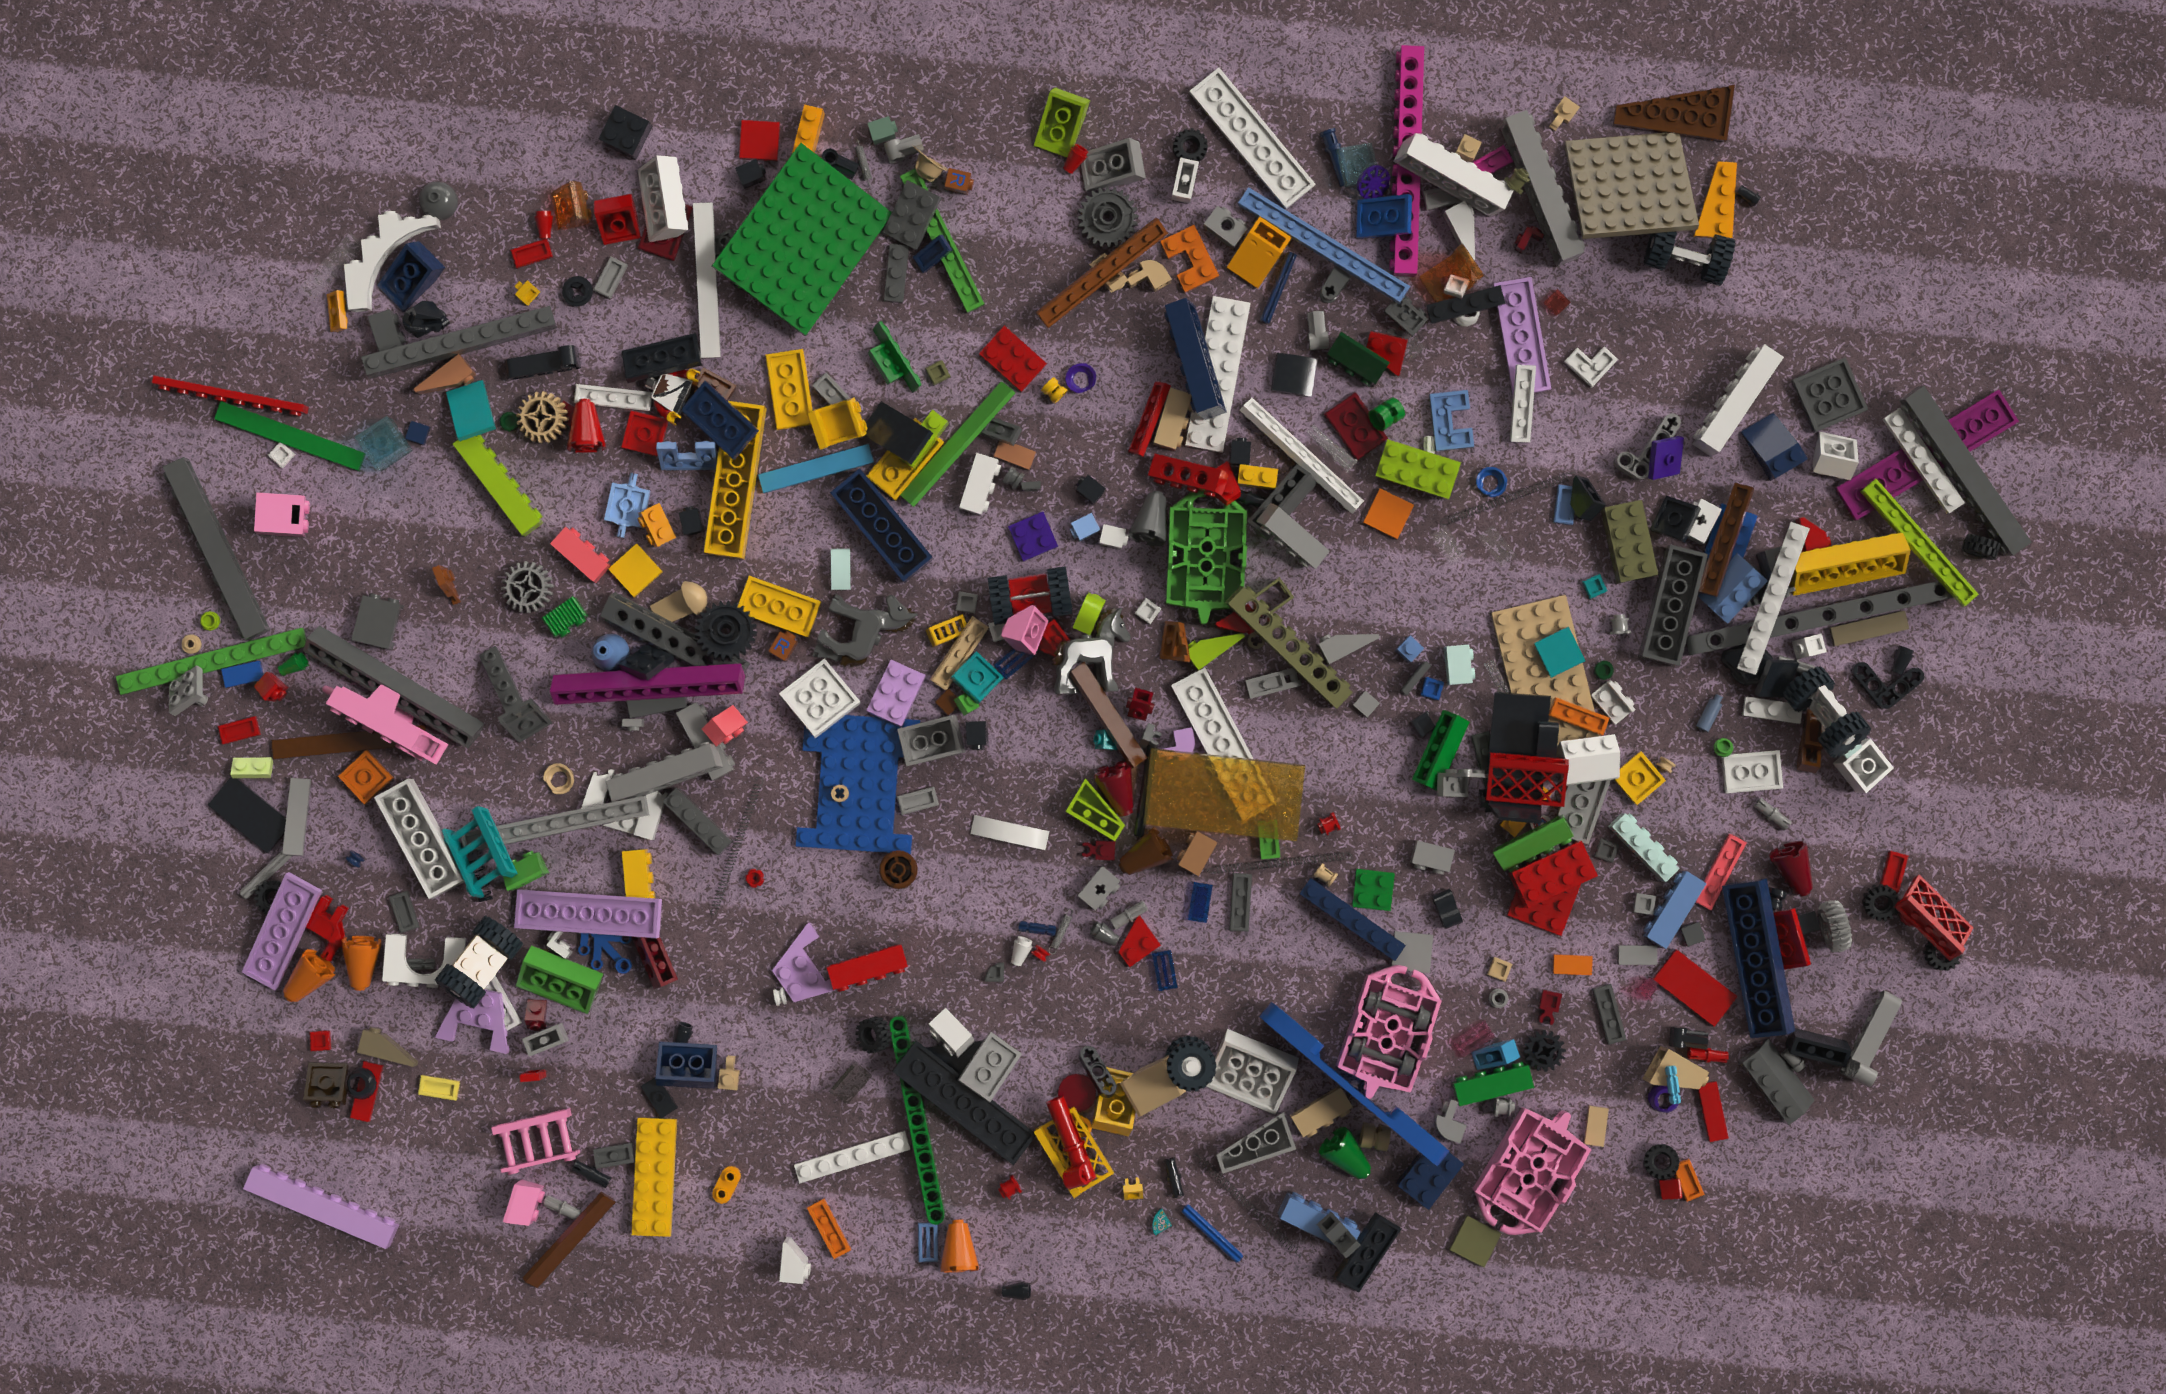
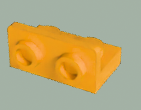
M660 503L638 513V522L642 528L645 527L648 533L646 535L647 541L654 548L676 538Z

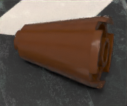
M1151 828L1120 858L1118 865L1124 874L1132 875L1174 860L1172 858L1173 853L1165 838L1163 837L1162 839L1157 835L1160 833L1157 828Z

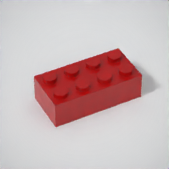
M1576 841L1508 873L1524 908H1530L1598 876L1582 841Z
M897 944L826 966L832 989H837V992L849 989L848 985L854 983L856 986L867 984V979L874 978L876 981L886 978V974L890 972L894 975L905 972L904 968L908 967L902 945Z

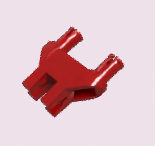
M325 895V897H321L313 910L306 928L327 939L328 944L320 956L323 959L326 957L325 960L331 962L338 948L342 947V939L345 938L342 921L349 908L342 904L337 907L333 915L327 913L326 911L333 898Z

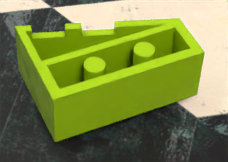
M1085 778L1066 812L1116 841L1125 824Z

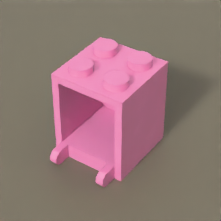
M256 492L254 532L260 535L304 537V533H308L309 522L305 520V516L310 512V502L306 501V497L301 495ZM292 505H300L299 524H291Z

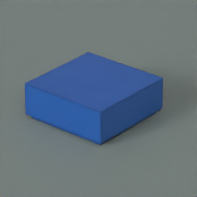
M1425 677L1420 695L1439 701L1444 682Z

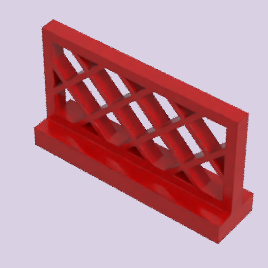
M1490 752L1486 800L1564 807L1569 759ZM1493 768H1502L1506 774L1497 779L1493 775ZM1515 770H1521L1525 776L1517 781L1511 773ZM1536 771L1541 772L1545 776L1538 783L1531 777ZM1555 773L1563 774V780L1557 785L1550 778ZM1507 776L1515 783L1508 789L1500 783ZM1528 778L1534 786L1525 791L1520 783ZM1548 780L1554 787L1545 793L1539 785ZM1497 784L1504 791L1499 796L1491 795V789ZM1518 786L1523 794L1520 797H1513L1509 792ZM1537 788L1543 796L1539 799H1533L1529 793ZM1557 790L1561 794V801H1552L1548 795Z
M1918 874L1914 877L1902 900L1896 903L1895 908L1950 961L1963 954L1965 951L1963 946L1973 927ZM1918 883L1922 886L1924 892L1919 891ZM1921 896H1925L1927 904H1923ZM1931 897H1933L1936 900L1937 905H1933ZM1935 910H1939L1941 918H1937ZM1945 910L1950 914L1951 919L1947 918ZM1949 923L1953 924L1954 931L1950 930ZM1959 924L1966 929L1965 932H1961Z

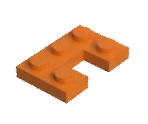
M1195 225L1160 241L1168 259L1184 251L1187 253L1193 267L1177 275L1184 293L1219 277Z

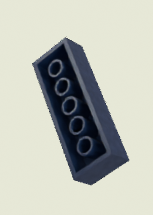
M1187 298L1166 304L1164 316L1167 323L1170 322L1171 325L1169 333L1177 345L1174 349L1177 358H1180L1182 362L1180 370L1187 379L1185 387L1193 399L1190 402L1193 412H1196L1198 416L1205 420L1227 413L1196 306Z
M860 468L830 492L904 583L934 560L932 555Z

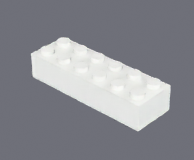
M1415 133L1402 142L1393 161L1461 201H1466L1467 204H1470L1489 217L1505 210L1514 191L1507 186L1505 181L1495 179L1491 173L1481 171L1474 163L1462 160L1458 154L1448 152L1441 144L1429 141L1427 136L1420 133Z
M1765 344L1760 348L1756 347L1754 350H1751L1746 357L1748 362L1737 370L1735 374L1737 378L1733 382L1731 381L1724 391L1727 393L1716 401L1714 405L1716 409L1706 416L1703 421L1705 425L1701 429L1699 428L1693 435L1695 440L1692 444L1710 457L1719 453L1784 357Z
M406 779L374 797L429 899L436 898L465 882L449 846L444 841V835L414 779Z

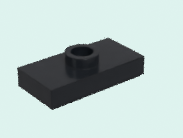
M655 1077L641 1086L661 1119L678 1108L666 1087L656 1085Z

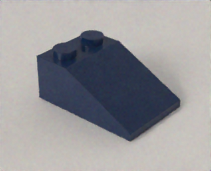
M420 241L406 243L377 286L405 312L436 282L445 266Z
M1774 412L1741 431V434L1770 481L1808 460L1797 440Z

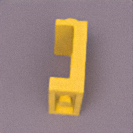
M855 397L807 413L820 450L856 437H863L867 434V425L865 420L861 418V407L859 402L855 400Z

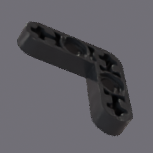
M1858 662L1851 669L1853 677L1881 709H1889L1924 680V673L1920 668H1910L1886 687L1867 663ZM1858 666H1859V667H1864V668H1865V669L1863 670L1864 674H1865L1866 676L1871 675L1872 677L1867 678V679L1863 682L1862 679H1865V677H1864L1863 674H1859V675L1857 674V672H1858V668H1857V667H1858ZM1912 672L1918 673V680H1912L1909 684L1903 680V678L1909 680L1912 677ZM1871 680L1876 681L1878 684L1875 691H1871L1868 688V683ZM1898 683H1902L1905 688L1901 694L1895 691V686ZM1892 693L1897 697L1896 699L1894 697L1888 699V705L1881 703L1883 701L1882 696L1888 697Z

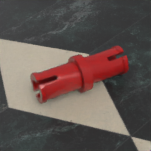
M1689 1047L1687 1051L1688 1059L1704 1060L1705 1063H1710L1711 1061L1728 1062V1051H1717L1708 1047L1707 1049Z

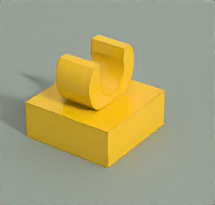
M528 280L524 284L518 281L514 286L518 289L515 295L527 306L540 293Z
M1138 1177L1134 1185L1129 1184L1128 1178L1125 1179V1185L1123 1186L1124 1200L1143 1199V1187Z

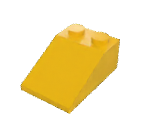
M1106 1067L1116 1083V1091L1110 1098H1104L1098 1093L1091 1128L1129 1137L1133 1129L1136 1111L1120 1083L1133 1073ZM1105 1085L1103 1090L1110 1092L1111 1086L1107 1087Z

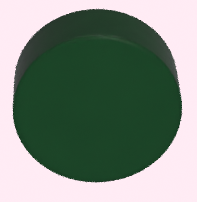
M506 412L500 418V425L506 431H515L519 427L517 421L520 419L515 413Z
M1600 661L1594 667V674L1600 680H1607L1614 673L1613 665L1608 661Z

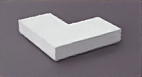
M1605 347L1592 360L1579 348H1576L1564 363L1592 388L1618 359Z

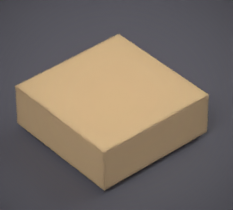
M1493 957L1487 975L1506 982L1512 964Z

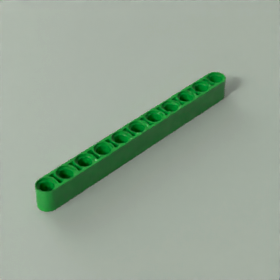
M901 1015L893 1017L889 1024L890 1032H892L891 1038L896 1063L900 1061L912 1045L908 1022ZM901 1020L904 1023L903 1029H896L893 1025L894 1021ZM905 1039L908 1045L904 1049L899 1048L897 1041ZM900 1078L927 1218L931 1224L938 1225L944 1220L945 1208L923 1097L913 1087L907 1086L905 1081ZM916 1096L919 1099V1103L911 1105L908 1098ZM914 1115H920L923 1119V1122L921 1124H915L912 1121V1117ZM924 1134L926 1142L919 1143L916 1140V1136ZM920 1154H929L930 1160L928 1162L921 1161ZM931 1172L934 1175V1179L926 1181L923 1174ZM935 1191L938 1198L930 1200L927 1193ZM938 1210L942 1216L939 1219H934L931 1216V1212Z

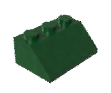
M1340 332L1326 355L1327 361L1335 367L1341 366L1344 368V372L1351 377L1357 376L1361 379L1360 383L1366 387H1370V385L1374 387L1390 363L1343 332Z

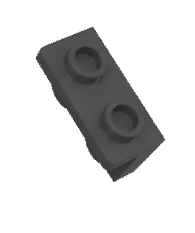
M1407 296L1403 298L1400 304L1393 301L1384 311L1389 318L1411 337L1428 320L1427 314L1420 308L1416 309Z

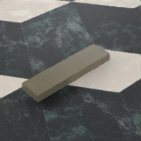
M1905 611L1831 627L1829 630L1834 647L1908 630L1909 625Z

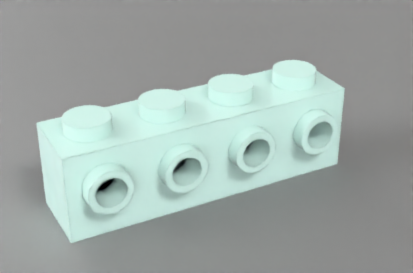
M1621 813L1608 827L1660 881L1667 882L1680 869L1676 865L1678 862L1671 855L1667 856L1663 852L1664 848L1659 842H1653L1649 838L1651 834L1644 827L1640 829L1636 824L1637 820L1630 813L1628 815Z

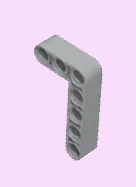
M1885 990L1879 994L1880 998L1876 1000L1870 1012L1872 1013L1871 1016H1868L1862 1027L1863 1031L1861 1034L1859 1033L1853 1045L1854 1049L1850 1054L1846 1068L1842 1067L1840 1071L1842 1075L1868 1087L1873 1085L1878 1075V1072L1869 1066L1902 1003V999Z

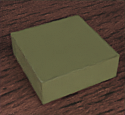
M943 360L925 368L934 386L951 377Z

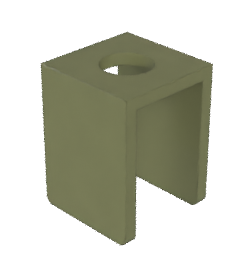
M1280 577L1254 595L1257 598L1276 583L1279 584L1288 599L1271 610V613H1274L1294 598Z

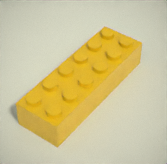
M1897 533L1801 552L1789 587H1795L1796 591L1792 592V595L1795 596L1905 574L1911 550L1904 534Z

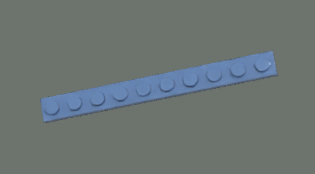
M1248 187L1238 202L1240 207L1258 218L1262 217L1292 237V239L1398 304L1401 303L1409 291L1410 286L1251 188Z

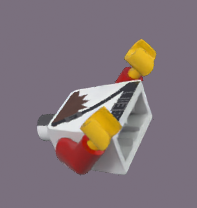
M695 369L681 370L661 375L659 380L648 378L645 387L653 390L651 398L654 400V406L658 413L674 426L677 425L674 423L675 418L679 417L681 419V409L690 395L692 381L698 382L695 379V375L697 373L700 374V371Z

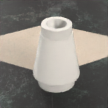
M1018 936L1017 940H1014L1012 964L1022 966V963L1033 947L1031 945L1032 940L1022 936Z

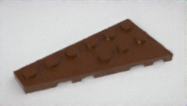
M1735 84L1728 87H1717L1705 91H1694L1665 98H1654L1642 102L1637 101L1616 105L1613 126L1659 133L1680 134V136L1726 142Z

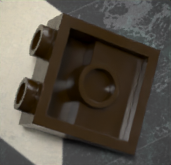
M308 1062L303 1097L305 1103L309 1104L311 1108H320L321 1105H328L329 1108L338 1109L340 1105H346L348 1090L346 1082L349 1065L347 1063Z

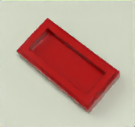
M547 238L511 249L517 269L553 258Z
M256 716L218 726L222 745L261 735Z
M1889 850L1880 884H1883V886L1888 885L1895 892L1899 893L1909 856Z
M546 1070L526 1071L519 1075L520 1082L539 1081L546 1077Z

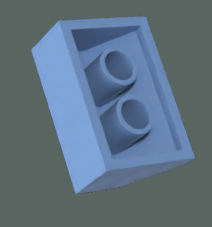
M1737 553L1729 561L1718 596L1713 597L1699 593L1698 597L1728 624L1768 580Z

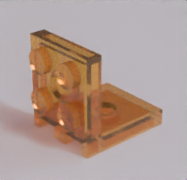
M1461 244L1454 250L1451 256L1420 275L1419 279L1435 303L1455 298L1444 293L1445 287L1440 283L1441 278H1449L1452 274L1468 279L1469 284L1466 289L1468 291L1480 282L1484 274L1464 244Z

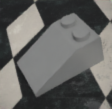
M1131 138L1089 150L1087 158L1081 164L1085 191L1102 189L1107 186H1120L1146 179L1140 143Z
M957 715L897 729L906 766L966 753Z

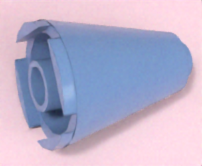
M605 634L594 642L591 655L593 662L601 670L607 672L620 670L619 663L630 656L628 643L621 636Z

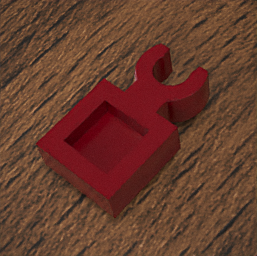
M1096 840V846H1092L1088 842L1083 843L1082 846H1088L1090 851L1089 853H1082V856L1089 857L1092 854H1096L1095 860L1115 861V841Z
M1542 989L1538 1007L1543 1009V1013L1538 1018L1540 1023H1543V1018L1548 1016L1549 1025H1553L1554 1017L1552 1013L1559 1012L1562 998L1561 993Z

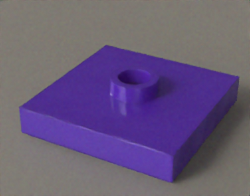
M1675 436L1652 441L1649 479L1655 480L1680 474L1684 437Z

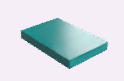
M483 380L446 392L459 441L496 429Z

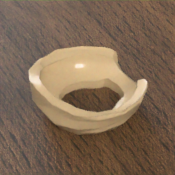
M555 763L545 770L543 780L552 790V793L564 794L572 788L574 776L572 770L567 766ZM559 771L564 772L567 776L566 784L554 787L551 783L553 775Z

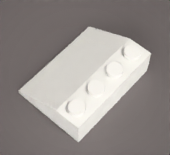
M1227 1029L1215 1057V1077H1213V1081L1207 1087L1276 1114L1297 1070L1299 1058Z

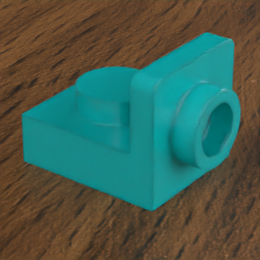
M1106 730L1095 731L1093 738L1095 749L1118 750Z

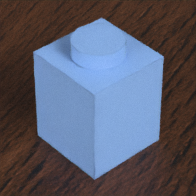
M1092 513L1071 523L1072 528H1070V532L1073 538H1078L1079 541L1100 532V528Z

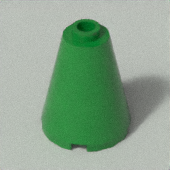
M1340 1127L1333 1131L1334 1136L1330 1140L1326 1138L1319 1148L1321 1157L1358 1180L1367 1178L1371 1173V1165L1350 1130L1346 1127Z

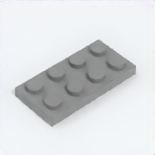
M1611 780L1567 785L1565 806L1559 807L1556 817L1564 815L1574 834V837L1571 839L1582 841L1584 844L1589 845Z

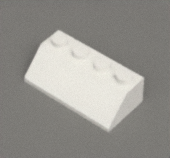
M656 155L637 169L649 242L678 237L688 230L677 158Z

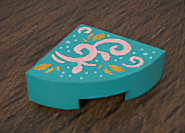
M1162 1208L1157 1211L1153 1219L1152 1226L1155 1235L1172 1226Z

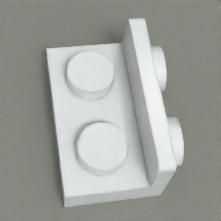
M1609 680L1593 692L1591 697L1613 724L1616 725L1629 713L1635 711V708L1633 707L1634 702L1628 696L1625 697L1621 693V686L1616 681L1612 682Z

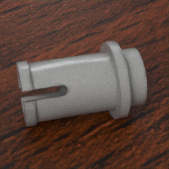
M1788 1049L1781 1053V1056L1792 1066L1791 1069L1793 1071L1799 1072L1805 1067L1804 1060L1790 1054Z

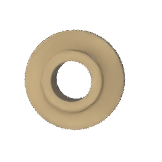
M187 635L183 638L182 648L186 653L194 654L201 649L202 643L198 636ZM192 640L194 645L190 648L188 643Z

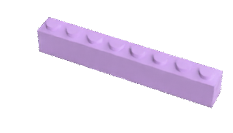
M260 1164L252 1167L244 1185V1190L384 1249L390 1247L399 1227L393 1218L387 1216L384 1218L379 1217L374 1210L366 1209L365 1211L359 1208L360 1205L355 1202L349 1201L346 1203L338 1195H327L319 1187H308L303 1180L295 1179L294 1181L289 1179V1175L284 1172L278 1171L275 1173L270 1171L271 1167Z

